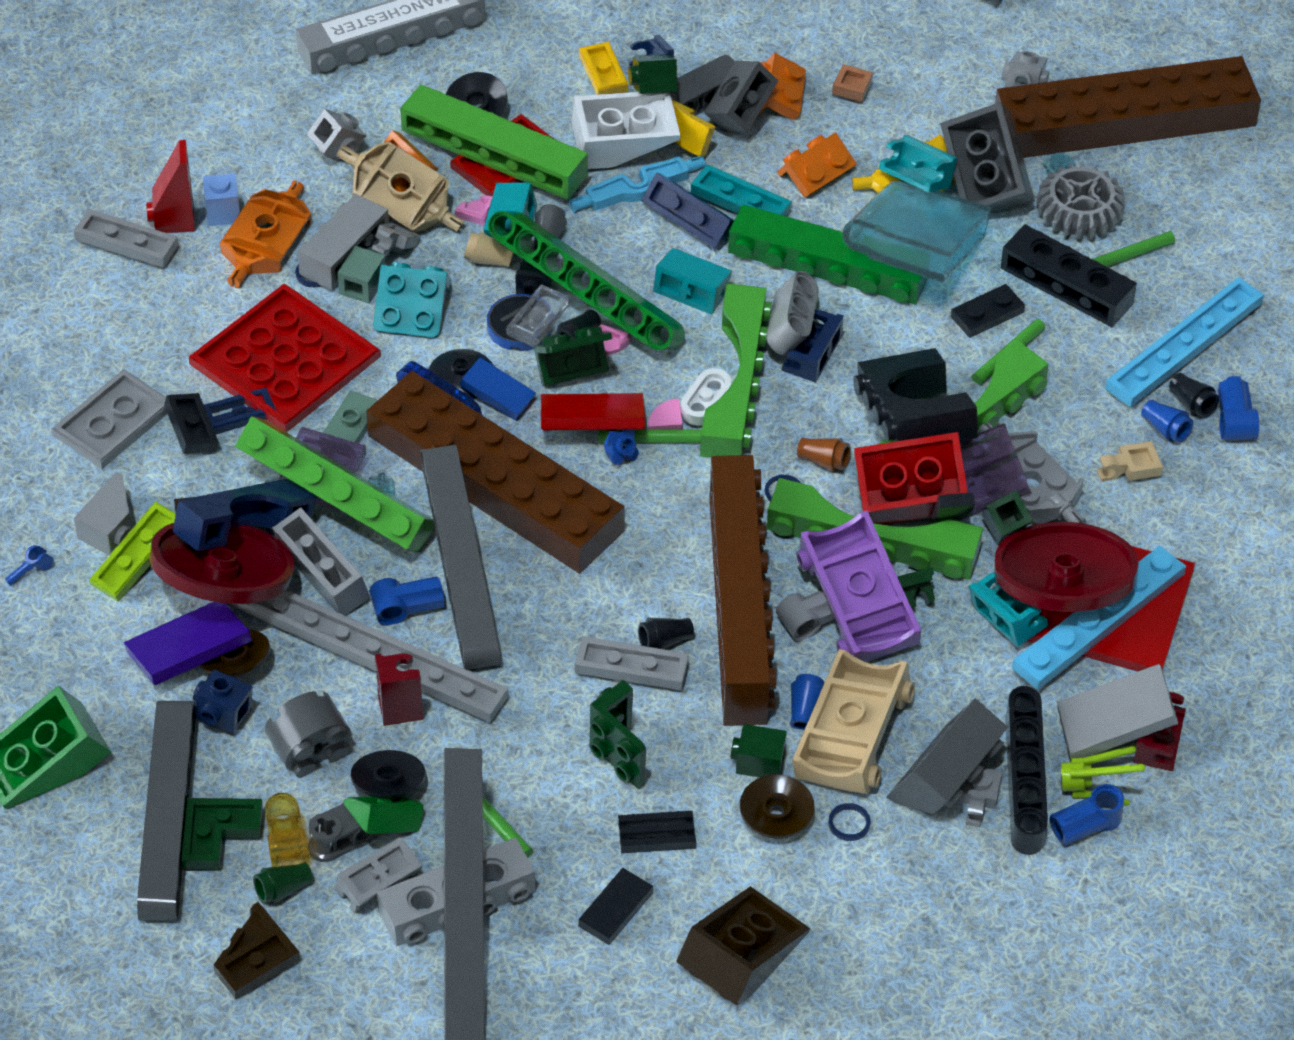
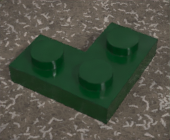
M187 798L181 856L182 869H220L223 838H261L262 799Z

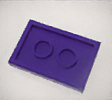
M212 602L124 642L126 652L153 685H157L250 643L252 638L250 631L225 603Z

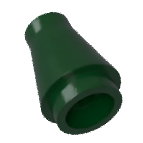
M306 862L296 865L262 868L260 873L255 874L253 877L255 892L263 904L268 902L276 904L313 882L311 869Z

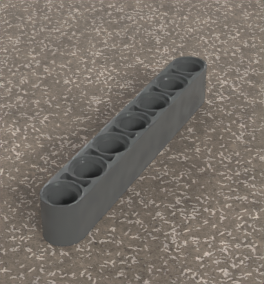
M449 445L423 449L420 451L422 469L463 667L466 670L501 665L496 629L457 446Z
M157 701L137 896L138 920H178L183 870L181 856L187 798H189L196 723L195 701Z

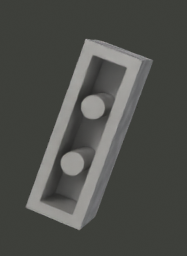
M355 194L346 204L344 203L339 207L337 213L327 223H323L320 226L318 232L308 242H304L301 245L297 254L300 276L332 291L339 284L338 271L354 246L372 250L373 245L379 243L380 239L376 238L375 235L380 224L388 223V209Z
M299 508L272 528L276 538L292 554L296 567L336 612L345 616L370 598L362 575L302 508Z

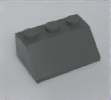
M1002 102L940 123L947 152L957 157L954 178L964 214L1004 212L1035 202L1012 113Z
M974 698L943 727L886 798L894 803L931 814L936 813L944 805L950 809L963 795L964 792L960 789V786L964 781L970 784L984 769L980 764L985 756L991 759L1002 747L1004 742L999 738L1008 729V726Z

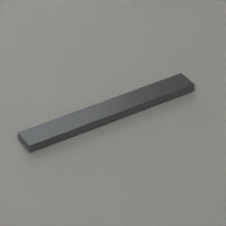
M444 748V1040H484L482 749Z

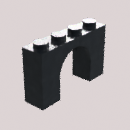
M936 348L857 362L858 375H855L853 378L855 392L858 396H862L866 410H871L873 413L875 424L882 427L886 441L896 442L958 432L959 441L978 438L977 407L967 392L930 399H915L947 393L946 362Z

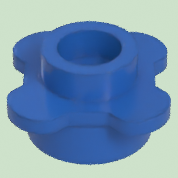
M634 430L611 431L607 435L604 448L613 464L620 465L623 460H635L638 457L639 451L634 440Z

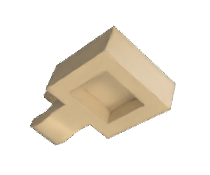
M1152 441L1119 446L1117 455L1108 454L1101 456L1100 462L1103 468H1098L1097 474L1101 482L1115 480L1124 473L1128 481L1161 476L1163 465Z

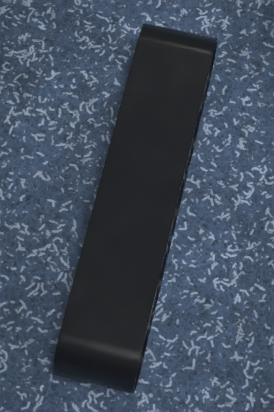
M1019 686L1014 688L1009 694L1005 718L1006 726H1008L1006 730L1010 834L1012 846L1016 851L1025 855H1033L1040 852L1044 846L1048 824L1042 699L1034 688Z

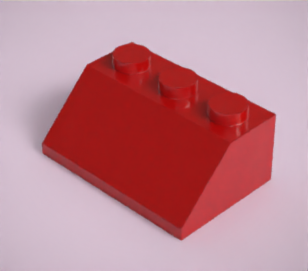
M958 432L854 448L863 512L868 511L874 524L886 525L931 518L939 495L968 493Z

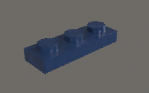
M660 173L655 174L641 200L652 209L718 250L723 247L734 222L726 214Z

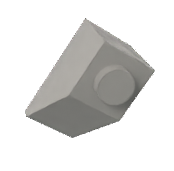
M118 472L106 482L74 517L77 539L107 555L114 551L132 529L123 476Z

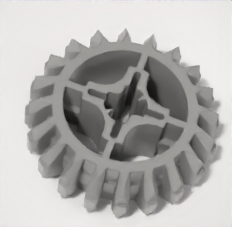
M1070 163L1067 169L1058 166L1055 173L1049 172L1046 180H1042V184L1039 186L1036 200L1039 217L1043 218L1044 226H1052L1053 234L1063 231L1065 239L1070 234L1075 235L1077 241L1082 236H1086L1092 241L1095 234L1104 238L1107 231L1113 232L1116 224L1120 223L1125 209L1123 187L1119 186L1117 178H1110L1108 171L1099 172L1097 165L1092 169L1086 168L1084 163L1081 167H1075Z

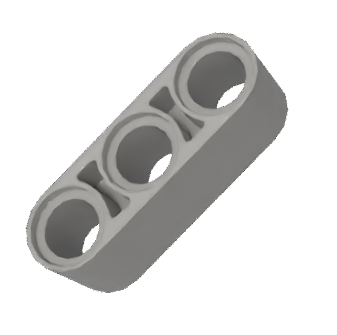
M804 271L796 272L774 295L766 340L769 346L780 355L786 356L789 351H793L811 333L819 287L814 278Z

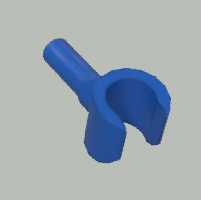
M34 545L29 547L25 554L26 561L5 578L6 582L12 585L34 567L43 571L49 569L53 564V557L46 553L47 550L40 546Z

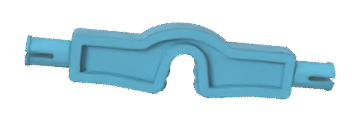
M702 155L685 161L680 156L666 161L642 166L639 170L641 183H633L626 175L619 174L606 181L587 187L585 195L569 199V207L575 213L591 206L594 210H599L623 201L638 202L642 200L656 173L663 174L675 183L687 180L690 172L704 168L706 163Z

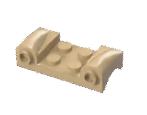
M838 650L792 759L796 779L862 794H868L872 787H878L882 769L881 766H877L876 752L894 707L900 710L903 709L906 703L910 704L913 701L915 694V683L911 682L907 661L901 660L891 665H875L854 657L846 650Z

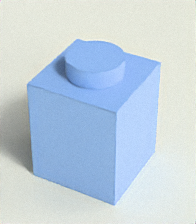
M235 173L203 176L208 226L233 224L240 214Z

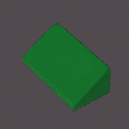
M364 796L347 797V799H344L345 807L360 827L368 834L417 832L421 828L424 807L421 802L406 797L376 798Z

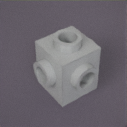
M1017 51L1011 61H1006L1003 67L1001 80L1006 81L1005 88L1048 82L1049 71L1045 70L1048 58L1040 57L1038 54L1029 51Z
M327 109L322 111L307 133L310 139L318 146V150L330 159L337 157V153L343 145L357 152L360 144L366 137L365 133L358 127L359 121L347 112L339 114Z

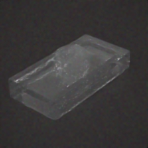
M541 284L508 324L506 335L532 347L538 345L542 337H545L570 306V297Z

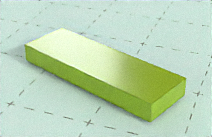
M155 501L89 579L90 584L119 602L151 565L149 555L152 539L161 528L174 523L176 513Z

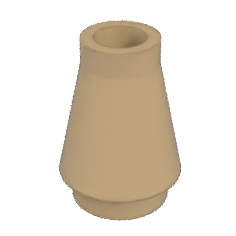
M481 231L479 234L471 232L464 254L465 258L471 259V263L500 265L509 268L514 256L513 251Z

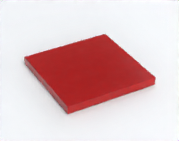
M284 283L189 356V364L233 396H243L247 406H251L256 411L261 409L265 412L266 419L288 432L381 357V350ZM266 387L276 410L265 403L262 395L255 396L251 391Z
M1132 546L1137 554L1138 562L1152 552ZM1177 558L1186 565L1185 574L1082 656L1138 672L1160 664L1163 670L1196 563ZM1041 609L1039 615H1043L1047 619L1049 626L1027 641L1037 642L1074 612Z

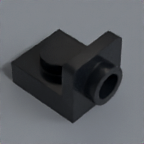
M521 259L520 269L516 271L515 275L516 294H527L549 299L553 279L526 260Z

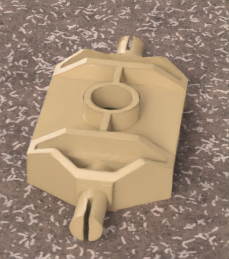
M391 142L378 144L366 153L361 152L357 154L346 147V145H343L338 151L337 157L349 163L355 169L352 197L357 194L387 208L390 218L414 233L426 230L437 223L445 224L456 231V233L462 228L465 221L450 213L449 207L446 206L449 179ZM397 178H404L408 180L410 187L406 191L399 192L391 184Z

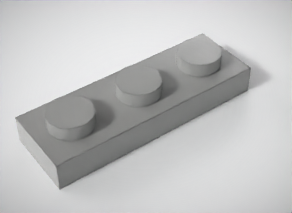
M88 209L74 229V237L77 241L162 268L165 267L178 247L177 236Z
M582 636L575 662V673L682 691L689 654Z

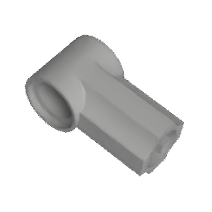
M823 589L806 597L800 593L791 594L784 598L776 608V614L796 641L812 637L818 632L821 625L835 619Z

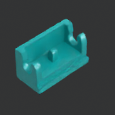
M903 135L902 139L892 140L886 145V148L894 150V153L890 158L880 161V170L928 193L950 188L957 157L910 135Z
M496 183L483 229L486 235L492 237L488 230V222L490 217L498 211H518L534 221L538 205L531 183ZM508 218L505 222V230L509 234L512 229V223Z
M672 248L656 265L653 292L712 315L725 297L726 290H723V287L730 280L732 270Z
M994 572L977 583L973 582L968 586L975 610L1017 647L1049 626L1047 619L1043 615H1039L1041 612L1040 608L1030 607L1013 598L999 584L990 589L991 585L997 582Z

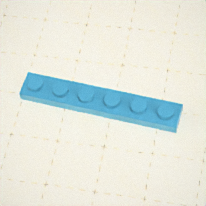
M1240 277L1236 278L1107 379L1105 389L1131 408L1259 307L1263 302L1264 294Z
M1158 546L1138 562L1136 585L1126 597L1100 609L1072 613L1013 660L1012 669L1039 690L1185 574L1186 565L1163 547Z

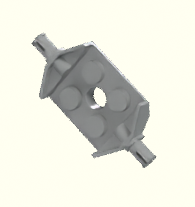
M986 422V425L983 424L979 428V433L991 444L981 462L980 472L1003 496L1017 490L1033 519V523L1041 524L1054 519L1060 521L1064 518L1067 522L1086 524V519L1074 509L1082 492L1084 479L1082 477L1079 478L1077 483L1037 443L1038 433L1036 431L1007 433L1003 435L990 422ZM1025 479H1034L1038 481L1040 485L1036 487L1031 485H1024L1022 481Z

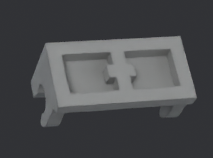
M400 836L340 872L337 876L335 891L341 898L347 895L351 903V911L356 912L361 909L362 904L376 897L377 891L393 886L407 877L412 878L417 875L418 871L422 869V865Z

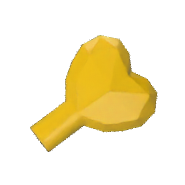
M880 169L875 170L871 176L852 178L853 191L873 189L878 194L891 198L901 196L906 191L905 183L901 179Z

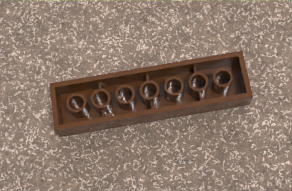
M1243 56L998 88L995 104L1002 102L1011 111L1023 158L1255 127L1261 98Z
M414 371L409 372L366 410L368 437L422 472L421 450L456 445L468 502L579 574L624 532V505Z
M753 455L711 456L709 504L723 726H742L743 724L767 725L768 711L775 710L776 669L772 668L774 641L773 638H770L772 614L771 609H768L767 603L770 600L769 580H766L765 575L768 570L767 552H764V547L762 546L765 545V524H762V520L758 519L763 518V496H760L759 491H756L761 490V469H754Z

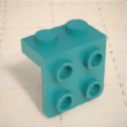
M393 262L391 266L381 265L373 320L374 329L384 333L428 338L438 337L441 328L445 292H450L452 279L448 273L444 272L443 268L425 266L423 270L414 269L409 264Z

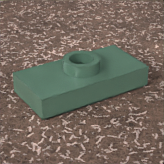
M350 390L320 436V446L352 456L368 431L366 410L378 400Z

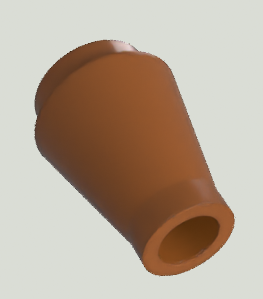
M802 437L797 447L798 458L809 460L833 472H836L837 469L845 470L851 455L850 444L845 443L842 438L808 439Z

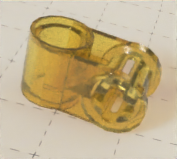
M288 793L272 795L265 803L268 831L267 841L271 866L277 867L279 863L295 860L309 862L305 829L302 828L299 805L296 798ZM280 815H288L286 818H277Z

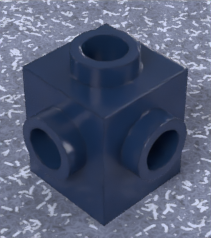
M213 670L206 681L201 680L194 690L193 700L196 701L195 717L207 725L216 726L234 734L252 709L253 686L239 681L234 676Z

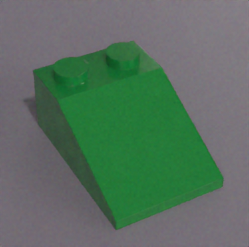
M60 686L55 687L0 733V803L6 809L84 776L111 753L82 702Z

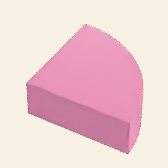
M484 195L478 200L468 203L467 201L462 202L455 209V216L484 226L493 196Z
M603 324L599 326L603 332L612 333L613 339L603 341L606 356L622 351L632 341V334Z
M679 398L668 400L657 406L649 417L648 429H682Z

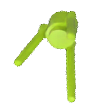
M1134 746L1083 758H1071V762H1061L1063 792L1072 791L1073 799L1088 798L1091 796L1092 791L1085 790V787H1093L1092 776L1142 772L1146 767L1144 764L1092 768V765H1090L1133 754L1136 752V747ZM1124 798L1123 806H1128L1130 801Z

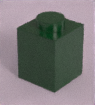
M670 54L633 57V66L628 67L629 84L634 85V89L639 94L678 91L677 59Z
M1017 490L986 505L981 514L997 544H1000L1010 534L1031 526L1033 523V519Z
M743 724L741 737L733 738L730 759L737 760L736 774L758 778L773 774L781 775L786 751L787 731Z

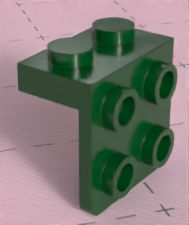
M594 326L574 330L575 337L569 338L568 334L542 337L543 344L533 346L542 386L608 372L609 367L603 341L613 339L612 333L603 332L601 327L594 328Z
M622 680L614 687L604 689L597 699L590 704L589 747L599 760L605 759L614 767L617 776L623 782H631L639 789L645 784L646 747L631 732L633 688Z

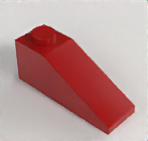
M186 140L178 141L152 188V202H146L148 222H154L155 230L164 233L195 231L194 201Z

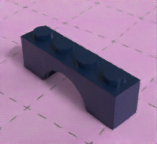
M286 478L178 500L173 532L197 551L226 546L229 530L237 526L255 525L272 529L299 508H302L312 519L316 496Z

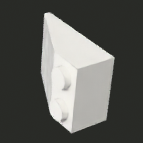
M629 92L574 96L572 127L577 148L588 153V169L616 167L680 140V132L670 92L644 94Z

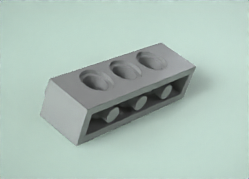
M516 837L483 850V916L491 913L500 905L511 901L520 902L535 892V871ZM444 866L377 891L378 912L396 947L405 943H417L427 934L440 929L444 930ZM496 880L498 882L490 883L487 881ZM423 907L429 908L427 910H418L419 908Z

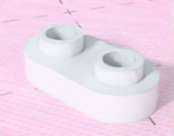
M712 368L703 371L681 400V416L684 421L691 425H703L705 409L718 401L731 386V377L727 372Z

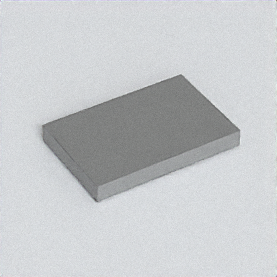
M123 369L51 429L52 436L100 469H103L167 415L164 406L166 397Z
M1160 664L1057 702L1072 758L1092 756L1178 724L1164 672Z

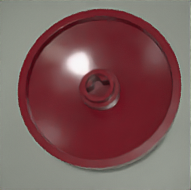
M1048 522L1022 528L1006 537L995 552L994 574L1001 588L1020 602L1051 611L1082 612L1112 605L1126 597L1136 585L1139 563L1133 547L1111 531L1084 523Z
M174 523L161 528L152 539L149 560L154 572L173 588L200 599L228 604L258 603L282 594L289 587L292 580L294 559L290 551L272 535L249 525L231 528L226 546L203 551L195 550L173 532Z

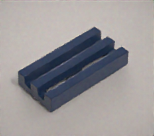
M266 387L251 391L255 396L262 395L265 403L276 410ZM241 395L204 405L215 434L244 427L251 416L267 420L266 414L261 409L256 411L251 406L245 407V400ZM232 408L231 412H227L217 416L212 415L213 413H217Z

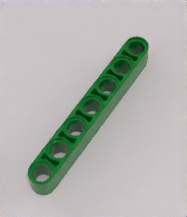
M498 211L490 217L488 230L494 239L654 350H673L680 347L683 343L685 331L677 320L518 211ZM508 218L512 223V229L509 234L505 230V222ZM533 236L538 241V247L535 252L530 246ZM559 254L564 259V265L561 270L556 265V259ZM585 272L590 277V283L587 288L582 283V277ZM611 290L616 295V302L613 307L608 301V295ZM638 308L643 314L642 322L639 325L634 319L635 311ZM664 326L669 332V339L666 343L662 341L660 334Z

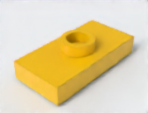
M610 42L579 48V57L596 95L628 92V82Z

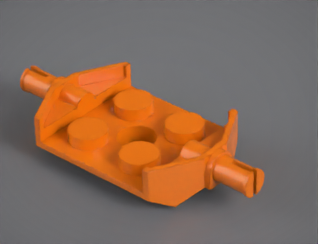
M296 180L293 181L287 192L281 191L279 193L264 189L252 194L220 242L221 254L235 267L227 279L230 286L233 287L235 285V288H239L246 275L281 272V261L306 223L310 226L312 225L311 212L305 203L298 199L305 189L301 182L297 184ZM266 223L272 224V226L269 228L258 227L263 226Z

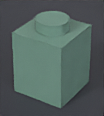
M354 246L338 271L339 294L370 304L378 290L381 265H386L385 255Z

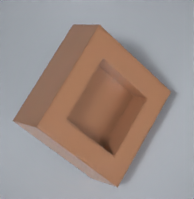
M843 64L833 83L832 94L862 102L872 83L873 72Z

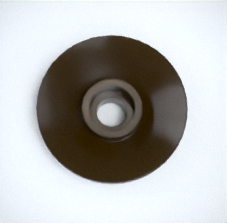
M248 629L252 638L250 643L201 664L200 667L209 675L213 670L231 676L247 673L257 668L266 660L270 653L269 640L263 633Z
M779 774L766 775L752 781L744 789L740 798V813L745 824L755 833L768 838L783 839L799 834L810 824L814 814V800L809 789L797 779ZM780 811L782 814H773L771 812Z

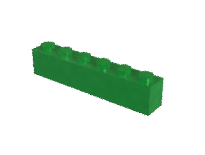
M743 204L729 230L728 253L737 255L740 258H749L767 263L772 267H781L796 272L804 271L811 276L828 280L837 285L842 284L860 289L866 293L886 296L898 302L916 305L928 279L929 255Z

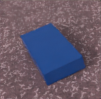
M481 357L463 376L460 382L461 387L515 421L519 419L536 396L535 391Z

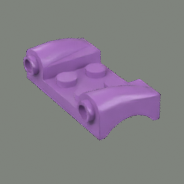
M868 511L859 513L850 521L833 529L801 533L800 550L796 551L797 560L803 572L808 570L812 577L814 575L817 576L840 628V640L836 641L837 651L839 649L846 650L854 657L864 662H869L920 643L922 630Z

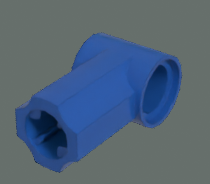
M1230 376L1225 381L1219 382L1218 385L1221 408L1219 421L1221 439L1257 440L1259 435V414L1257 409H1252L1248 382L1243 381L1240 376Z
M438 576L406 583H400L393 578H384L373 583L369 590L377 621L385 626L401 623L407 618L408 614L445 607L442 585Z
M1103 784L1097 786L1092 791L1090 797L1050 815L1049 822L1053 833L1060 843L1067 846L1099 830L1111 831L1116 829L1122 820L1124 795L1114 785ZM1102 806H1107V807H1110V808H1112V809H1110V810H1104V809H1102V808H1100V807H1102Z

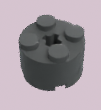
M315 691L307 692L289 700L278 709L281 715L275 722L270 717L265 725V733L286 768L294 772L298 778L312 773L316 768L315 764L325 759H329L330 762L338 761L349 751L346 744L351 737V730L330 695L326 692H323V696L319 697Z

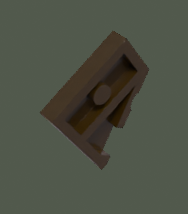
M259 901L253 904L250 909V917L242 929L237 928L231 937L229 947L222 951L214 963L215 974L235 999L300 960L299 950Z

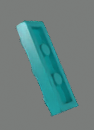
M708 164L691 183V193L737 214L742 204L787 216L791 211L792 201Z

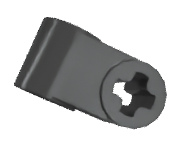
M343 802L341 805L324 813L315 815L310 820L309 834L311 839L308 844V851L313 859L319 862H330L358 847H363L373 842L380 833H366Z

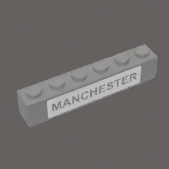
M485 0L385 1L297 28L298 52L311 75L330 71L345 64L359 62L374 55L388 53L403 46L417 44L432 37L445 35L449 32L486 21Z

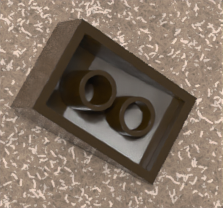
M750 886L691 927L676 962L687 969L692 976L702 980L716 990L724 999L738 1005L756 992L803 940L811 928Z

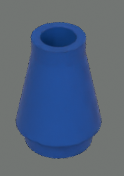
M1149 400L1142 409L1141 416L1148 420L1170 442L1174 440L1180 443L1192 431L1193 420L1189 418V414L1186 411L1158 403L1155 400Z
M800 674L796 677V681L791 683L790 725L793 728L805 730L825 683L822 678L813 674Z

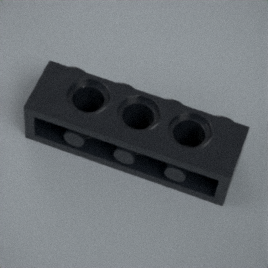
M1026 224L1003 246L1000 267L1002 270L1111 328L1134 303L1137 286L1135 281Z

